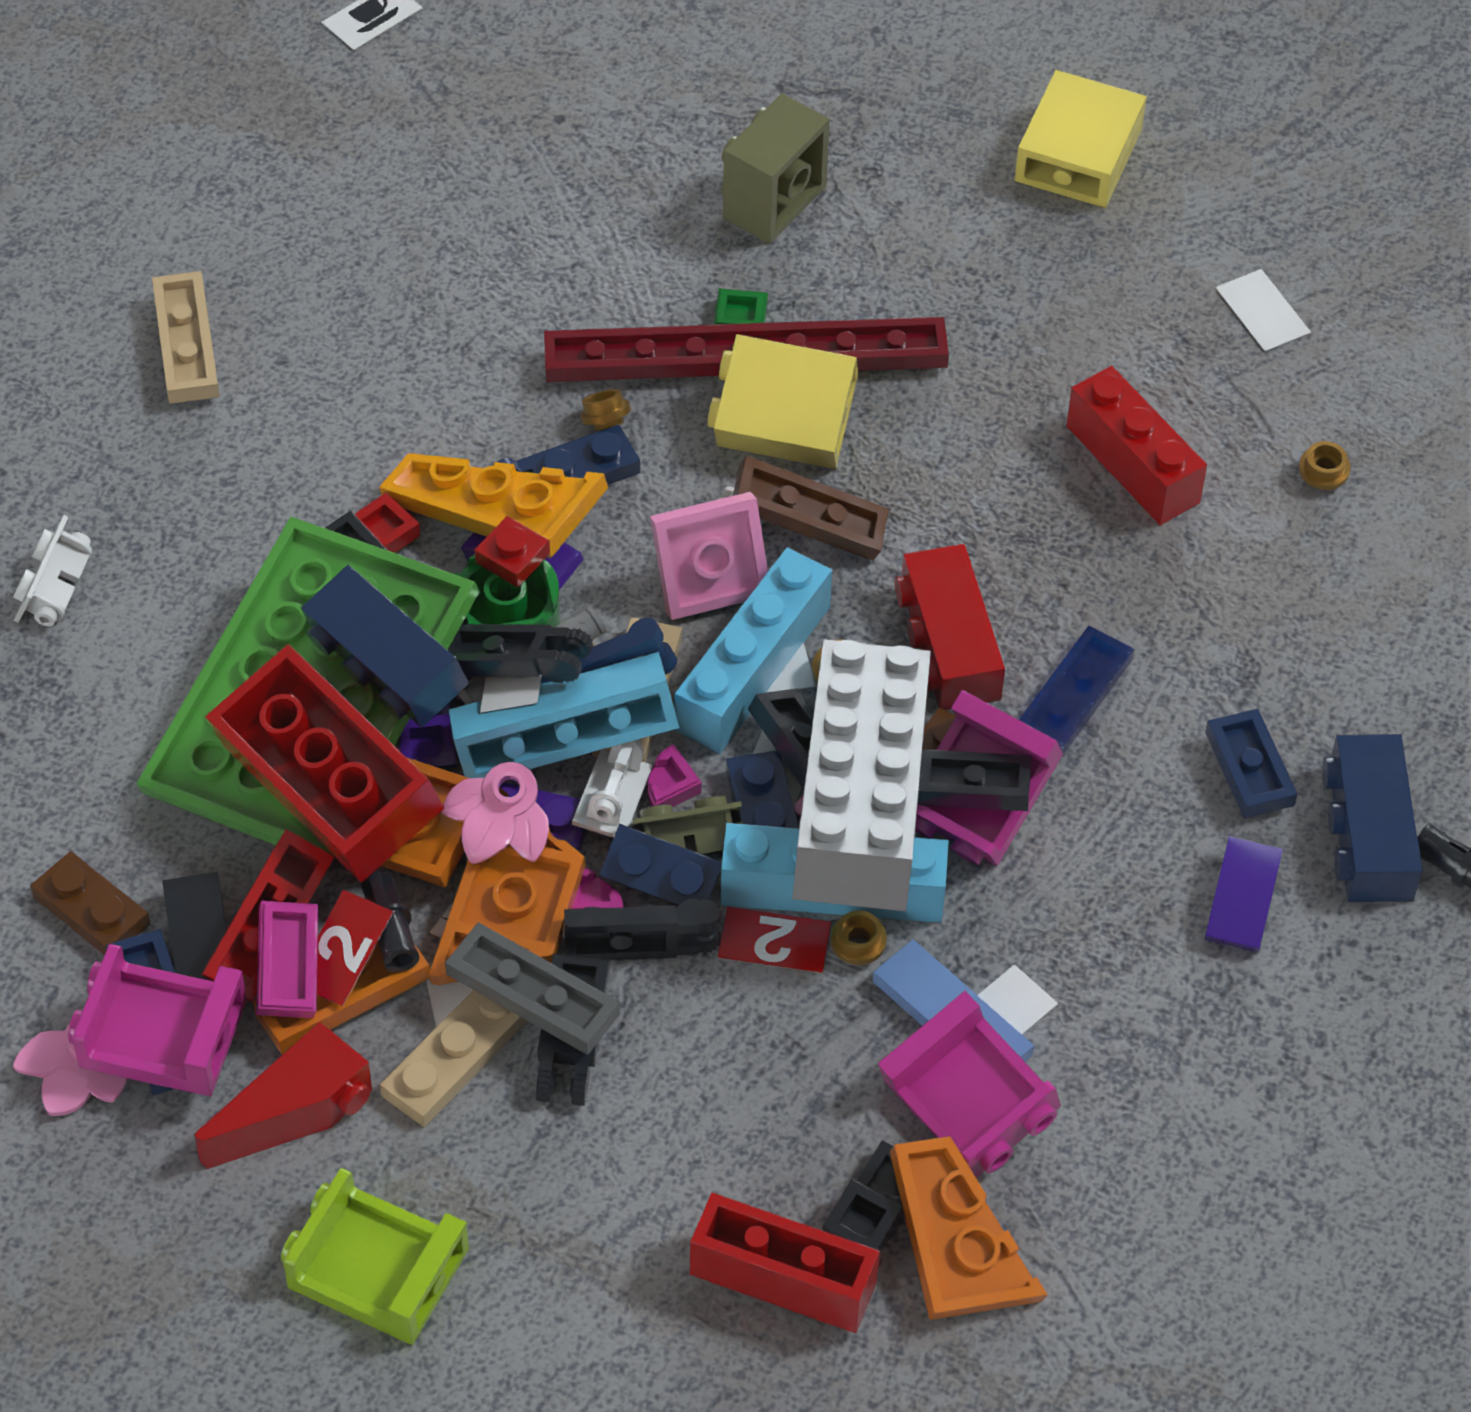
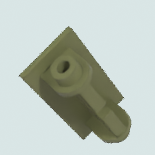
M713 796L694 801L695 809L673 812L672 805L652 806L640 810L641 818L632 819L630 828L686 848L684 838L693 836L697 853L702 855L720 853L724 849L726 823H732L731 817L738 815L742 804L741 801L727 803L726 796Z

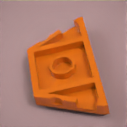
M499 788V792L502 796L509 797V794L506 791H504L502 788ZM549 829L545 848L535 862L523 858L510 844L486 861L471 864L468 860L429 972L431 984L440 986L459 982L446 974L445 962L478 922L552 963L553 954H557L564 934V909H572L586 867L585 857L565 840L555 838Z

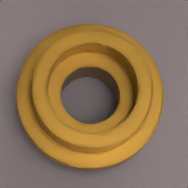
M603 390L593 393L582 400L584 410L580 413L583 424L594 425L595 430L601 431L618 424L621 425L624 422L623 416L631 411V406L628 400L623 399L621 390Z
M1329 441L1317 442L1311 445L1300 458V476L1308 485L1321 490L1339 488L1346 483L1350 475L1351 464L1347 454L1336 443Z
M861 910L851 911L842 916L832 928L831 947L837 957L846 963L853 965L872 963L883 954L886 948L887 935L885 928L869 912ZM853 938H862L866 940L867 943L857 944L851 942L850 940Z

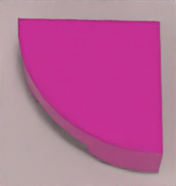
M673 744L663 750L657 756L655 765L649 774L647 783L649 806L672 805L674 807L701 794L702 782L676 746Z
M585 867L572 909L624 907L619 892L613 889L606 881L596 876L595 871Z

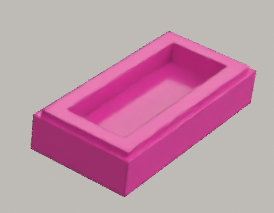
M261 901L258 920L256 1015L314 1018L316 1013L318 904Z

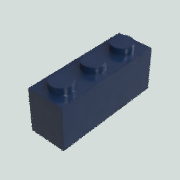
M349 564L301 607L311 626L306 634L314 645L327 656L335 651L343 658L344 661L341 665L349 676L363 688L370 682L380 691L377 695L378 699L398 719H401L406 714L422 728L469 684L457 658Z
M1402 734L1336 735L1332 755L1324 756L1322 762L1324 789H1332L1334 802H1330L1328 809L1329 831L1331 835L1338 834L1340 848H1336L1335 851L1337 881H1345L1348 902L1414 901L1422 875V865Z

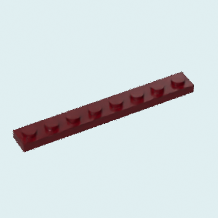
M944 316L544 331L546 382L719 376L723 353L725 350L733 351L736 334L853 356L857 358L858 371L948 368L949 360Z

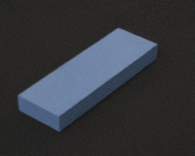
M914 939L873 971L872 982L921 1026L966 990L979 1004L984 1019L1024 1062L1033 1056L1034 1045Z

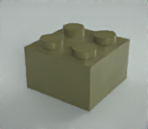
M783 93L768 107H762L754 116L752 123L739 136L735 135L730 138L723 149L721 157L724 162L723 184L721 187L723 218L771 244L827 186L830 118Z

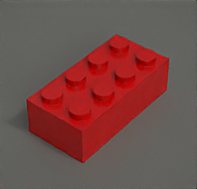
M289 644L205 716L223 746L361 883L445 809L430 780Z

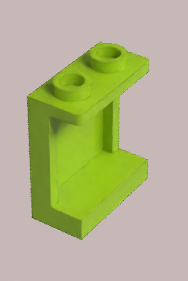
M340 1168L331 1184L324 1182L317 1190L310 1208L311 1216L302 1231L294 1230L283 1247L281 1262L284 1265L287 1287L413 1346L469 1250L467 1222L445 1213L439 1225L356 1188L352 1172Z

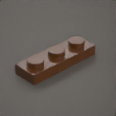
M746 456L740 463L732 496L752 492L757 498L761 520L872 561L881 552L889 512L888 508Z

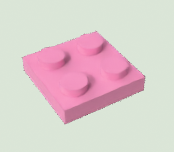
M752 492L650 516L666 613L671 620L743 603L768 572L757 498Z

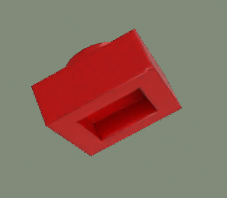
M384 493L355 513L356 517L390 552L396 553L420 536L419 522L387 493Z
M506 516L474 550L475 563L518 588L550 554V540L511 517Z

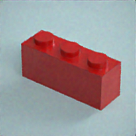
M1113 366L1071 387L1066 427L1160 526L1200 504L1207 464Z
M965 544L903 554L902 576H896L894 580L895 593L899 607H908L911 618L907 620V629L912 648L931 651L927 692L934 691L938 707L944 710L952 708L962 690L986 703L1002 700L1005 666Z
M711 1192L690 1241V1275L857 1334L877 1284L880 1251Z

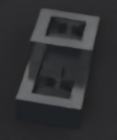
M218 871L162 880L175 973L209 980L203 977L202 973L227 930Z
M883 1140L880 1142L857 1181L851 1179L822 1226L823 1231L879 1251L882 1250L905 1219L890 1156L893 1145Z

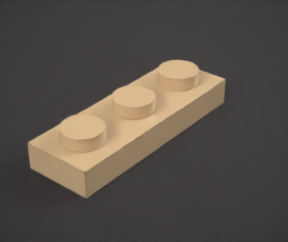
M202 271L152 277L169 404L220 397Z
M473 990L380 1084L381 1096L425 1128L527 1023V1020Z

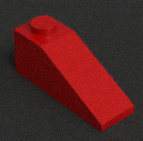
M285 829L245 896L204 969L202 976L214 982L220 966L242 970L246 999L249 1003H252L257 994L258 920L261 901L308 904L333 861L334 856Z
M319 1021L194 1133L200 1163L209 1169L332 1128L345 1115L351 1116L357 1113L365 1105L372 1091L369 1061Z

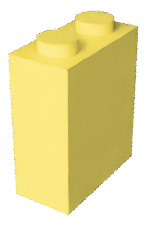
M1055 70L1018 147L1015 181L1106 208L1142 131L1147 96Z
M736 334L733 351L725 350L720 364L719 380L725 381L721 398L713 397L708 414V427L714 428L717 446L836 469L858 378L857 358Z

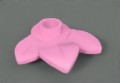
M504 762L493 767L486 774L485 778L465 779L451 789L444 801L443 806L445 809L441 811L442 814L450 819L464 822L462 827V844L471 864H478L492 858L504 850L508 844L523 858L535 862L542 854L547 842L549 820L542 808L536 803L538 785L535 776L526 766L520 763ZM507 780L518 782L520 785L519 792L513 797L502 796L499 788L503 782Z
M70 1023L65 1031H45L33 1037L21 1049L13 1063L14 1070L19 1073L44 1078L42 1082V1100L49 1116H62L73 1113L85 1105L91 1095L102 1101L112 1103L120 1096L127 1083V1078L79 1068L74 1045L68 1041Z

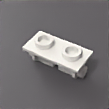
M63 515L54 533L44 529L37 543L32 558L40 561V564L35 573L26 569L13 595L14 599L22 602L13 620L17 623L25 610L34 614V619L39 624L47 627L53 626L55 622L63 619L65 609L75 586L58 579V576L77 584L87 560L92 554L91 540L88 536L80 532L69 534L63 531L68 519L67 516Z
M640 739L612 746L610 751L600 750L572 820V825L612 838L615 836L619 823L630 827L653 766L652 764L642 762L644 750Z

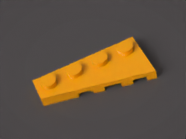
M408 453L379 486L381 495L387 493L404 509L484 536H488L506 516H509L550 540V554L547 557L552 558L606 492L608 485L604 473L586 472L584 478L566 477L563 469L542 467L540 474L516 471L515 465L509 463L495 462L493 466L480 468L471 467L469 459Z

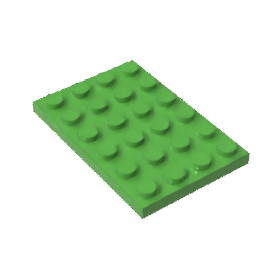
M290 516L136 785L145 795L275 845L284 830L287 829L331 854L223 746L205 716L289 644L395 746L410 718L406 714L401 719L392 715L378 699L377 695L380 693L378 689L370 682L364 688L361 687L342 667L343 658L335 651L327 656L314 645L306 634L311 626L301 607L349 564L448 650L479 594L475 581Z

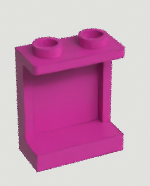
M962 690L951 708L956 718L937 750L1031 755L1028 811L918 805L917 801L915 832L928 839H932L935 833H938L953 842L950 849L963 859L975 865H979L981 860L985 859L998 866L1062 758L1063 752L1057 740Z
M109 944L103 961H96L91 968L87 983V993L89 996L84 1009H77L74 1012L69 1025L68 1041L74 1045L79 1068L212 1097L247 1001L242 970L220 966L213 982L128 963L124 960L122 947Z
M966 990L878 1063L885 1083L935 1138L951 1136L976 1178L984 1171L990 1174L1001 1168L1012 1156V1147L1028 1134L1036 1136L1047 1129L1057 1116L1056 1110L1061 1107L1056 1088L1049 1081L1043 1082L984 1019L979 1004Z

